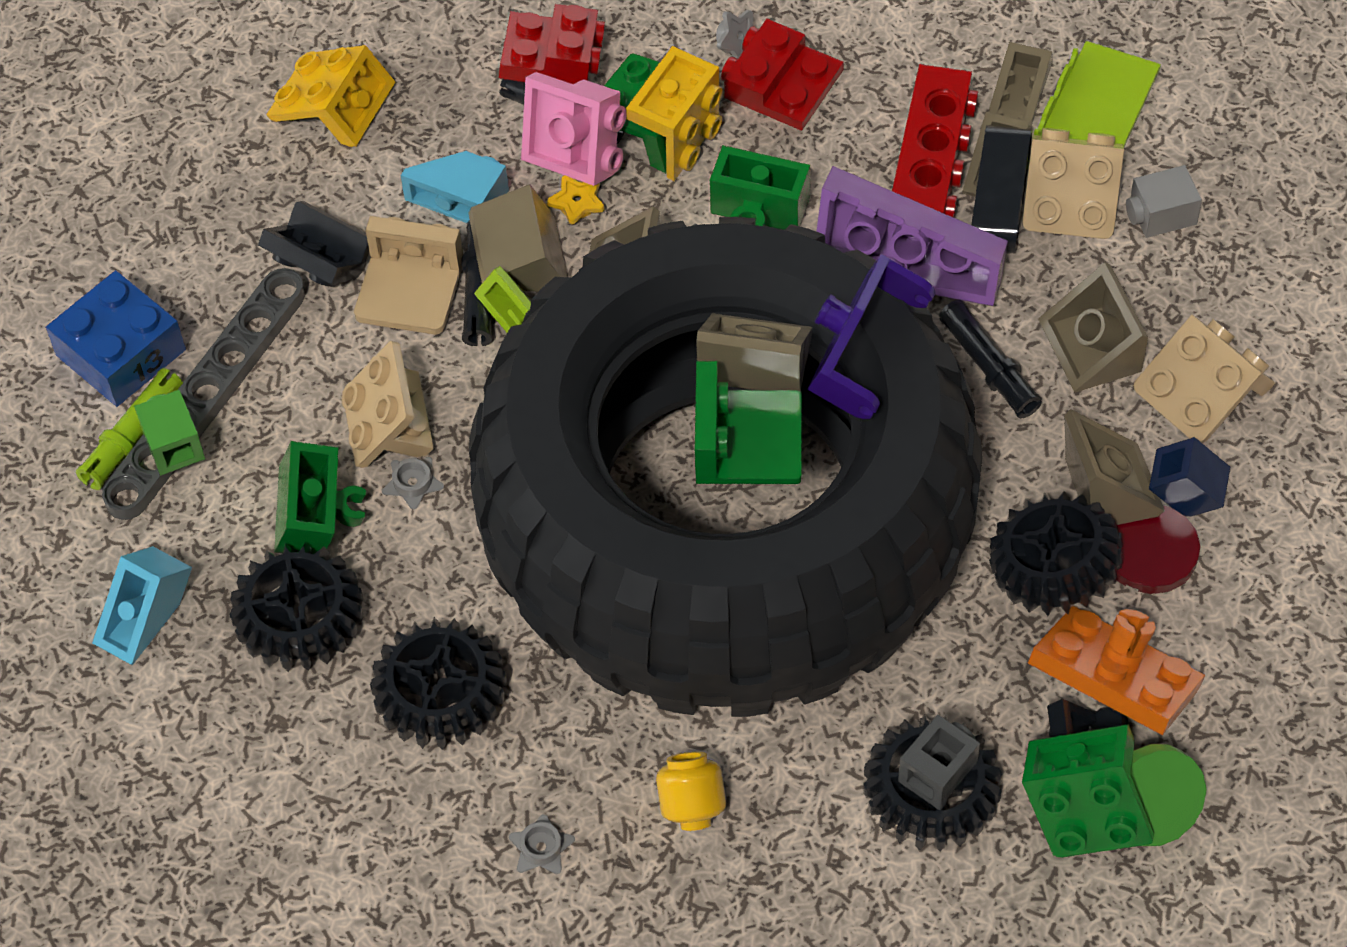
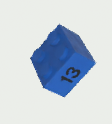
M116 270L45 327L55 355L116 407L152 379L161 368H165L186 350L178 321Z

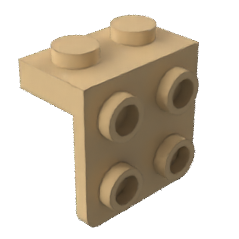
M1042 128V136L1032 135L1022 220L1024 228L1036 232L1100 239L1110 238L1113 235L1124 155L1123 144H1115L1114 135L1088 133L1087 140L1069 139L1070 131Z
M370 216L365 231L371 258L354 308L355 319L359 323L434 335L440 334L445 329L463 268L461 265L463 249L460 229L450 228L443 224L429 225L409 222L397 217L382 218Z
M1191 315L1135 380L1134 390L1189 439L1195 437L1203 443L1211 437L1250 390L1263 396L1273 387L1275 382L1264 374L1269 365L1249 348L1241 354L1229 343L1235 336L1217 321L1212 319L1206 325L1194 315Z

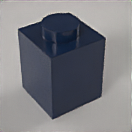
M1193 437L1156 449L1149 490L1174 510L1184 516L1192 517L1224 507L1231 467L1198 439Z

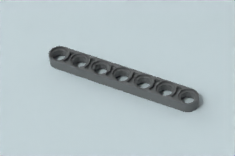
M287 268L276 269L265 276L180 386V392L199 438L302 304L305 298L303 280L294 270ZM288 284L296 288L295 293L285 299L275 298L271 295L273 290L280 285ZM263 317L271 321L269 327L261 332H252L246 329L247 324L255 318ZM230 351H239L245 355L243 361L235 366H226L220 362L222 356ZM204 385H213L219 389L217 395L209 400H199L194 397L196 390ZM144 434L115 470L102 490L105 506L108 513L114 518L128 520L139 516L174 472L172 471L160 476L158 469L148 471L140 467L142 460L152 455ZM123 490H134L138 493L136 501L128 506H118L113 503L114 497Z

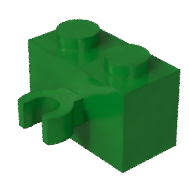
M722 145L710 178L711 214L725 217L755 218L757 226H769L785 230L789 225L800 226L810 199V165Z
M296 441L290 442L279 465L274 553L283 554L282 551L285 543L291 547L293 552H299L305 542L311 547L313 554L322 547L327 549L335 534V517L340 523L349 527H357L362 524L365 512L350 509L347 502L362 503L366 490L359 486H348L341 491H337L339 447Z

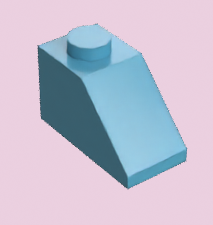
M468 151L405 168L400 175L406 201L465 223L470 220L468 212L471 207L506 194L509 191L506 165L500 164L492 157H481Z
M153 546L121 556L92 644L133 665L180 605L192 567Z

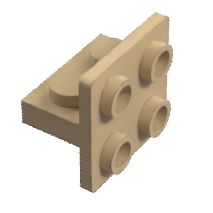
M389 341L360 373L346 385L342 392V405L345 408L349 428V444L353 450L355 466L360 468L368 467L383 450L421 457L428 455L434 449L419 372L404 368L400 344Z

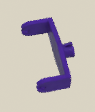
M883 254L879 256L868 271L850 306L830 294L814 323L826 327L835 334L808 390L861 419L872 418L880 405L878 398L871 391L833 369L859 323L876 287L916 308H926L935 295L934 287L927 280Z

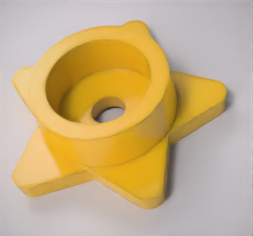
M566 175L561 178V191L547 200V206L560 209L571 225L575 224L579 219L589 216L591 213H600L605 210L603 203L596 196L600 183L593 186L585 182H578ZM576 196L581 197L579 201L573 200Z

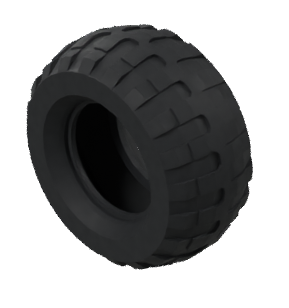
M719 217V224H701L686 227L683 220L669 222L648 228V236L636 239L625 245L614 240L583 256V267L574 276L554 277L532 298L530 309L525 314L522 324L511 326L500 345L483 387L484 401L478 406L469 437L470 483L477 526L481 534L490 569L500 586L510 597H514L519 606L520 615L551 649L564 660L568 658L576 660V663L585 673L591 676L594 682L621 696H625L631 690L651 696L659 709L688 715L695 714L697 705L709 707L731 706V717H750L768 714L771 702L789 700L798 697L806 705L838 692L839 686L843 685L850 675L859 670L870 673L886 662L912 634L914 626L918 627L949 590L957 574L961 555L971 540L976 522L982 467V446L975 424V404L971 390L949 344L944 342L940 330L933 322L932 315L927 307L916 308L910 306L903 300L876 287L859 323L833 370L871 391L878 398L880 405L871 419L855 417L808 390L835 334L826 327L814 323L815 318L819 315L821 307L830 294L850 306L865 276L876 262L872 257L857 249L843 253L826 244L824 234L796 225H789L785 230L767 226H757L755 218ZM712 313L813 327L801 387V421L820 435L828 444L841 466L831 485L807 508L778 524L750 532L711 534L691 531L663 522L633 503L616 485L610 475L618 455L637 432L663 414L679 407L696 403L697 332ZM728 386V390H751Z

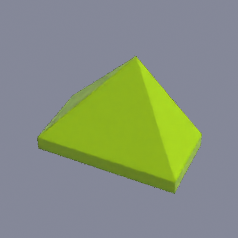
M501 266L495 268L474 293L506 333H508L511 326L522 324L525 314L531 306L532 299Z

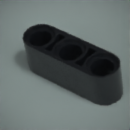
M986 125L971 225L1007 240L1006 253L1015 254L1030 157L1032 130Z

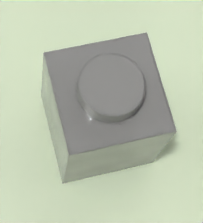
M1183 165L1133 178L1131 196L1126 199V211L1132 225L1139 224L1145 237L1148 238L1197 225L1202 199L1186 166Z

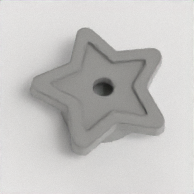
M745 10L738 17L731 12H723V21L720 22L716 32L718 49L725 53H731L735 58L740 57L743 52L742 44L744 37L753 26V12L751 10Z
M426 457L422 460L417 458H408L402 461L393 460L391 462L392 480L382 489V493L384 495L402 496L411 509H416L424 494L442 490L444 484L431 475V457ZM410 478H416L417 483L415 485L408 484V480Z
M544 814L535 823L528 825L523 831L510 833L508 837L521 851L517 864V871L520 873L541 866L554 874H560L562 871L560 853L575 841L574 835L560 833L550 823L547 815ZM540 842L546 844V848L543 851L536 849V845Z

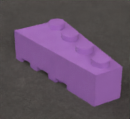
M832 166L822 187L816 231L825 235L826 244L843 253L857 249L875 260L883 254L927 280L934 287L935 295L990 306L994 305L1002 279L1007 240Z

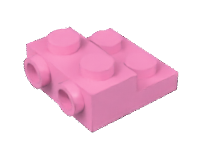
M538 72L527 76L525 80L521 160L593 186L613 176L619 170L623 161V150L617 147V133L621 130L626 120V109L620 105V91L584 79L575 84H570Z

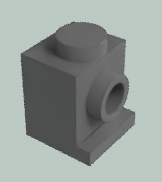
M937 714L900 758L898 782L938 810H941L946 804L949 795L978 762L980 743L976 741L975 736L964 725L957 722L950 723ZM939 761H944V762L948 763L949 765L946 767V766H944L943 764H941Z

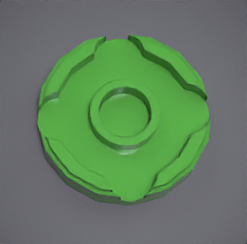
M1150 744L1134 750L1130 775L1154 833L1153 843L1142 846H1162L1179 839L1195 824L1203 810L1207 790L1203 771L1188 754L1169 744Z

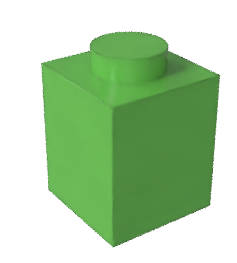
M180 389L168 394L153 396L146 402L134 406L142 432L160 476L205 460L198 433Z

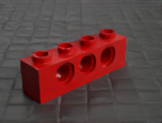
M919 64L892 191L955 218L957 196L950 195L952 186L961 187L965 161L957 159L959 151L968 152L972 125H965L966 116L975 117L979 91L971 90L972 71Z

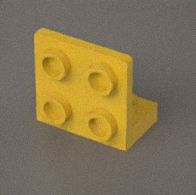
M366 45L347 48L340 47L318 52L310 51L297 60L293 74L287 83L275 94V102L266 115L275 122L319 117L341 144L354 147L357 146L396 82Z
M674 46L670 48L626 107L627 120L666 137L667 178L672 181L676 180L683 169L690 171L694 167L700 154V145L705 138L712 140L717 135L722 124V116L719 115V102L723 92L722 88L719 87L718 66Z

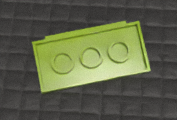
M1085 41L1079 56L1078 48L1073 49L1071 59L1063 69L1055 93L1050 97L1042 113L1040 124L1034 130V135L1042 136V128L1070 131L1069 139L1087 140L1088 133L1108 134L1115 136V144H1123V147H1125L1160 71L1161 64Z

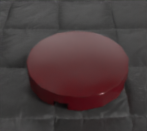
M1163 505L1165 511L1158 517L1116 525L1118 532L1121 533L1123 542L1122 568L1116 570V581L1126 586L1127 584L1132 588L1138 589V592L1147 594L1170 592L1185 584L1196 569L1201 548L1197 530L1186 516L1169 506Z

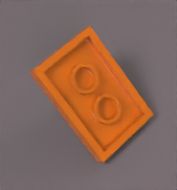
M1072 606L1069 614L1065 613L1037 643L1028 661V664L1161 735L1167 731L1192 700L1205 677V674L1191 668L1186 661L1177 657H1170L1147 645L1156 629L1154 621L1148 622L1150 617L1146 614L1131 609L1119 611L1113 626L1102 621L1095 613Z

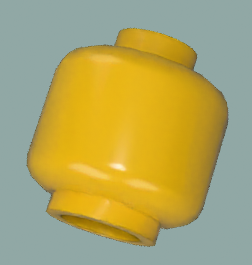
M699 751L684 752L668 757L666 759L667 765L659 769L656 777L662 816L669 821L680 823L681 829L685 831H695L710 827L711 818L722 813L726 807L720 764L707 759V753Z

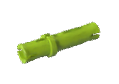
M161 368L155 378L115 426L102 432L98 438L100 439L99 445L75 471L77 477L86 486L93 479L94 481L90 488L100 490L105 481L143 436L134 406L146 402L153 396L177 391L183 384L178 375L173 373L169 380H167L166 377L170 374V370Z

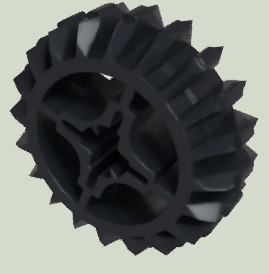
M1065 491L1062 492L1058 499L1051 500L1044 492L1041 502L1033 504L1025 499L1024 510L1009 509L1008 522H997V536L990 538L991 558L989 563L992 573H995L997 586L1001 588L1002 592L1007 593V597L1012 603L1022 602L1029 613L1038 606H1041L1042 611L1047 616L1050 615L1055 607H1061L1069 614L1071 605L1080 603L1088 609L1089 597L1091 595L1104 598L1105 585L1116 584V570L1121 569L1123 563L1121 533L1117 530L1116 521L1112 518L1111 514H1105L1104 508L1102 509L1099 502L1088 505L1087 499L1083 494L1071 501Z
M306 542L299 552H293L291 547L285 543L282 551L283 554L275 556L266 549L265 563L260 564L250 560L248 567L250 575H238L236 583L239 590L231 592L230 601L233 608L230 609V618L232 625L236 627L235 633L238 641L242 645L246 644L247 651L253 658L262 655L263 662L270 668L280 657L282 667L287 672L293 666L294 659H300L303 668L309 671L311 666L310 657L318 655L319 659L328 665L330 659L328 648L332 647L334 650L344 653L346 648L344 638H356L358 632L356 623L362 622L363 610L361 605L364 599L362 590L358 587L355 572L352 569H347L346 563L341 556L331 559L330 552L325 547H322L313 554L311 547ZM302 580L314 581L317 584H308ZM296 593L300 602L298 618H296L293 605H295L294 594ZM322 619L320 622L312 626L317 620ZM274 627H286L291 632L276 630Z
M434 617L430 624L431 628L422 630L421 626L414 621L412 626L413 634L406 636L396 631L394 637L396 646H382V660L374 661L372 670L375 678L371 679L370 688L372 695L375 696L373 700L375 710L379 715H383L384 725L389 730L397 728L399 738L404 742L416 732L417 744L422 749L428 743L430 736H435L437 746L443 750L447 743L446 736L454 734L456 741L463 745L466 740L465 729L469 727L470 731L481 736L483 731L481 719L494 722L497 716L495 706L503 705L505 698L502 688L506 684L505 671L501 668L503 666L502 657L498 651H493L492 641L488 636L479 638L478 631L474 628L473 624L461 632L460 624L455 618L447 628H442L440 622ZM458 657L469 663L477 671L478 677L468 676L466 670L456 668L454 658ZM399 686L409 688L410 693L421 696L422 708L405 700L398 692Z
M924 714L920 718L919 727L914 728L904 719L900 724V734L887 729L886 733L883 734V744L874 743L870 756L872 760H868L864 766V776L867 780L863 783V794L866 798H870L868 810L871 816L881 815L879 826L882 828V831L892 829L898 825L896 839L899 844L905 841L911 833L916 835L915 846L918 850L925 846L926 838H935V846L941 852L945 848L946 836L951 835L952 840L961 847L966 839L965 830L978 837L982 832V821L990 822L995 815V807L993 805H997L1001 799L1002 790L998 784L1001 783L1002 772L999 767L994 766L996 763L994 749L983 750L985 740L982 734L975 736L976 741L980 743L978 762L949 795L947 800L952 797L962 796V791H973L965 801L956 807L944 810L943 807L941 810H938L898 782L899 772H894V770L900 764V758L930 724V720ZM939 761L941 764H943V765L946 766V767L949 765L948 763H946V762H944V761ZM906 801H916L920 803L925 808V810L916 808L907 803Z

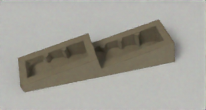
M1009 42L989 111L985 113L962 194L976 196L986 125L1031 130L1052 66V51Z

